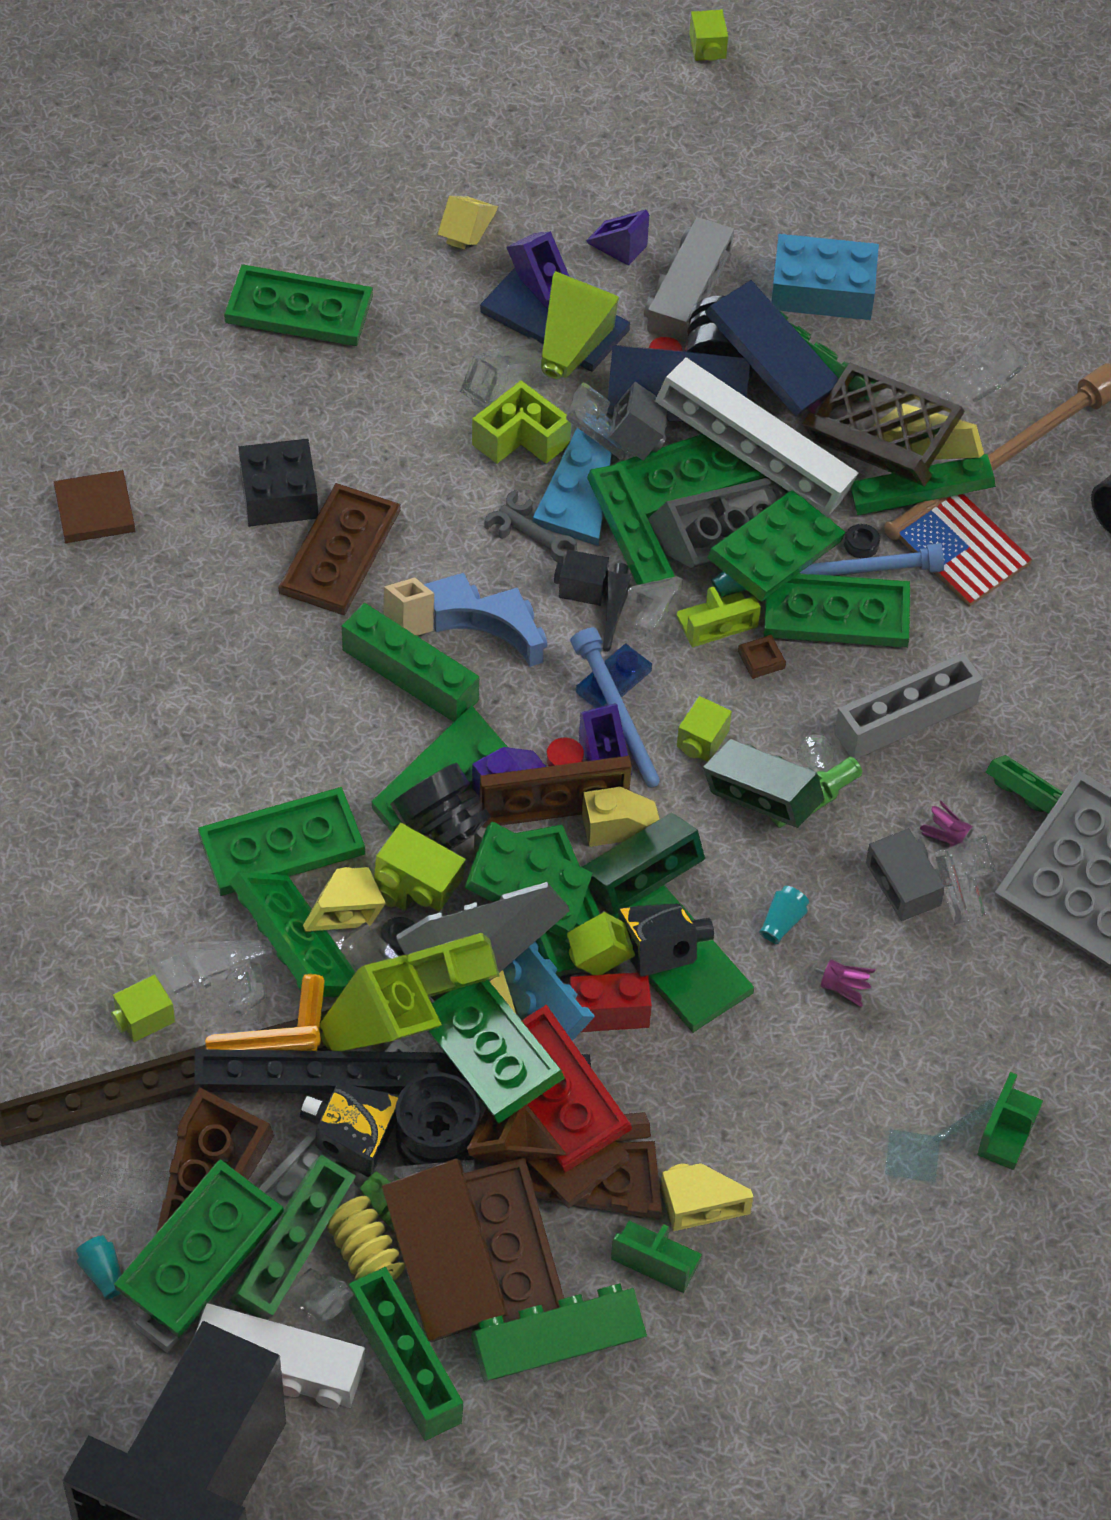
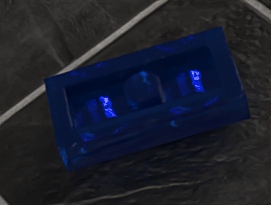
M626 643L604 661L621 697L652 671V663ZM593 672L576 685V693L594 708L608 705Z

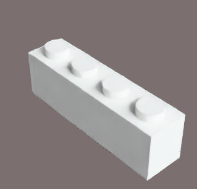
M206 1304L198 1328L202 1321H205L280 1355L284 1395L298 1397L302 1394L316 1398L319 1404L328 1408H338L340 1405L351 1408L366 1364L365 1347L212 1304Z

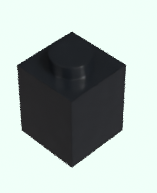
M567 549L564 563H557L554 574V583L559 584V598L601 606L607 583L609 557Z

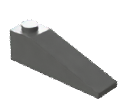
M764 478L667 501L648 520L663 552L690 568L713 563L707 558L712 547L786 495V492L782 486L770 478Z
M545 882L503 894L499 901L478 906L477 902L464 905V911L443 916L442 912L429 915L397 934V941L404 954L407 955L483 933L491 941L500 973L569 912V906L549 883ZM448 992L431 996V998L436 1001Z

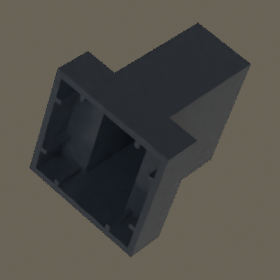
M202 1321L128 1453L90 1435L86 1438L62 1480L71 1519L247 1520L246 1509L242 1504L286 1425L280 1355Z

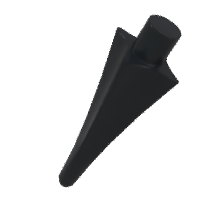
M616 563L613 572L607 571V611L603 650L606 652L611 649L616 626L631 589L630 580L632 574H628L629 567L625 563Z

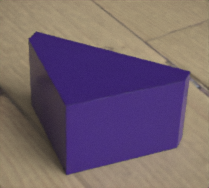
M645 209L606 220L586 241L589 245L629 266L647 247L650 214Z
M616 703L580 712L579 743L583 747L587 761L628 756L618 705Z

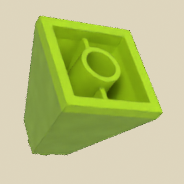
M555 271L552 278L541 360V369L545 375L553 379L567 378L603 341L615 326L619 296Z
M407 955L360 967L320 1023L322 1041L332 1051H345L390 1042L436 1029L442 1025L413 965L408 962Z

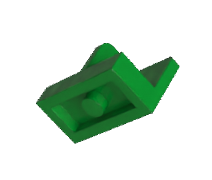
M1010 1072L982 1135L977 1155L1014 1170L1041 1109L1043 1100L1014 1089L1018 1074Z
M628 1221L622 1234L616 1233L612 1240L611 1260L684 1293L701 1261L702 1254L668 1239L669 1226L665 1224L662 1225L658 1233H655L632 1221Z

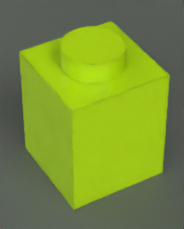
M723 9L691 11L689 35L695 61L726 59L728 32Z
M699 696L678 727L677 748H680L691 758H701L708 762L730 731L732 711Z
M606 912L599 914L567 933L571 946L569 955L572 962L577 968L593 975H602L635 956L626 924Z
M155 974L113 994L115 1010L111 1012L112 1019L119 1032L127 1031L133 1042L175 1023L173 1003Z

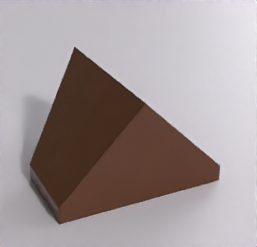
M525 1105L499 1124L486 1108L467 1148L470 1156L492 1166L525 1158L526 1161L567 1155L528 1105Z

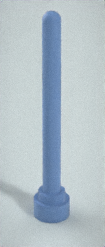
M941 543L927 544L926 548L920 549L918 553L813 563L800 573L835 576L921 567L922 570L928 569L929 573L944 571L943 549Z
M595 627L581 630L570 639L575 653L581 655L582 659H587L608 705L614 703L618 705L624 738L646 785L651 788L656 787L660 781L659 776L600 654L603 641Z

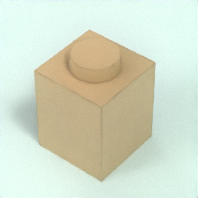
M416 578L384 586L383 615L416 636L433 631L434 593Z

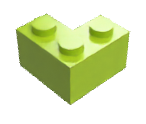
M522 380L472 418V445L496 464L520 445L547 464L568 447L571 439V417Z
M400 823L376 855L374 880L386 902L385 905L389 907L396 906L405 911L414 900L422 906H430L440 912L464 878L466 859Z

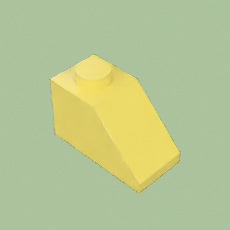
M449 196L438 235L447 237V244L461 249H465L466 245H477L494 217L498 206L468 196Z
M622 787L583 792L582 819L589 847L623 842L660 820L655 801Z
M344 867L336 869L303 924L305 931L371 926L386 902L369 867Z
M702 1163L695 1165L678 1164L669 1168L668 1171L662 1172L660 1190L673 1231L751 1214L753 1202L751 1189Z

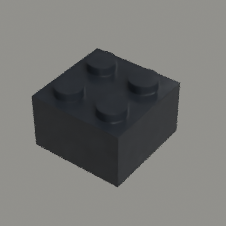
M309 439L238 446L248 527L317 518L318 496Z

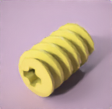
M359 1196L342 1204L334 1212L327 1224V1229L334 1236V1242L341 1249V1255L348 1262V1268L355 1275V1280L385 1266L393 1280L397 1279L404 1271L405 1263H394L399 1258V1251L395 1248L388 1249L392 1244V1238L388 1235L381 1236L385 1231V1226L381 1222H375L378 1218L377 1211L368 1209L371 1204L370 1198Z

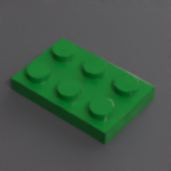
M492 821L485 830L465 888L491 902H496L500 900L503 894L548 882L569 906V912L548 931L567 939V933L575 928L593 873Z

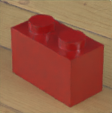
M638 972L570 977V985L578 994L576 997L577 1002L581 1007H588L595 1016L581 1032L650 1027L652 1003L648 975L640 977Z

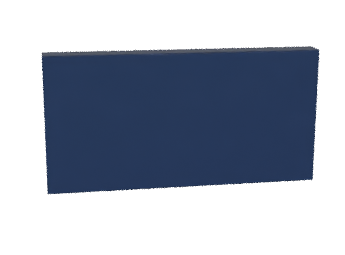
M514 267L480 304V312L543 346L548 308L521 281ZM616 315L613 330L580 363V366L593 372L612 351V346L617 345L629 332L630 322Z
M752 280L718 300L705 311L710 320L795 416L829 394L839 380Z
M613 345L606 415H613L614 406L634 382H637L657 396L665 378L685 358H688L747 398L750 364L744 357ZM667 411V419L669 421L685 422L670 411Z

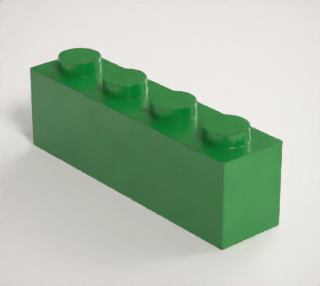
M363 603L341 626L342 650L452 722H455L471 705L474 706L479 701V676L368 604Z
M322 1154L311 1164L285 1207L284 1213L276 1222L231 1297L230 1302L258 1318L268 1320L274 1315L356 1176Z
M385 1266L349 1283L348 1305L424 1441L462 1424L464 1402L387 1267Z
M621 1283L598 1289V1298L583 1301L582 1294L558 1300L559 1308L544 1312L542 1305L518 1311L520 1319L504 1323L503 1316L478 1322L480 1330L471 1333V1338L483 1382L646 1337L647 1333L634 1288L622 1290Z

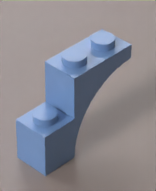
M465 573L424 584L434 593L433 626L436 632L449 629L484 631L500 637L515 647L524 657L529 667L543 663V649L547 648L546 635L542 627H536L533 621L534 612L528 599L523 600L518 588L480 599L476 585L469 584Z

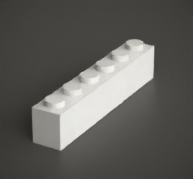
M685 358L665 378L656 397V403L789 492L791 490L795 491L826 517L846 497L858 475L857 471L688 358Z

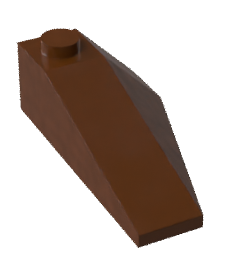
M199 1088L179 1123L175 1154L171 1161L170 1177L166 1196L163 1199L157 1232L220 1159L249 1180L275 1136L270 1123Z

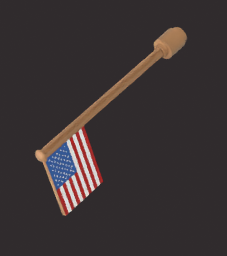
M1111 363L1101 365L1078 382V393L989 454L988 457L992 470L1001 466L1084 407L1088 406L1093 409H1099L1111 401ZM965 494L920 502L894 521L886 522L884 525V531L888 538L900 540L913 553L920 552V549L926 548L927 544L941 543L944 571L933 573L969 607L1029 566L1032 562V559Z

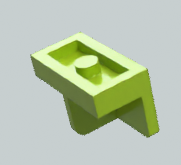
M713 586L707 590L706 603L679 610L676 617L693 648L757 628L761 606L755 596L745 599L741 592L720 598Z
M483 933L407 955L408 962L414 966L428 997L500 976L491 941Z

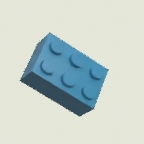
M778 234L771 298L772 304L779 311L871 320L879 244Z

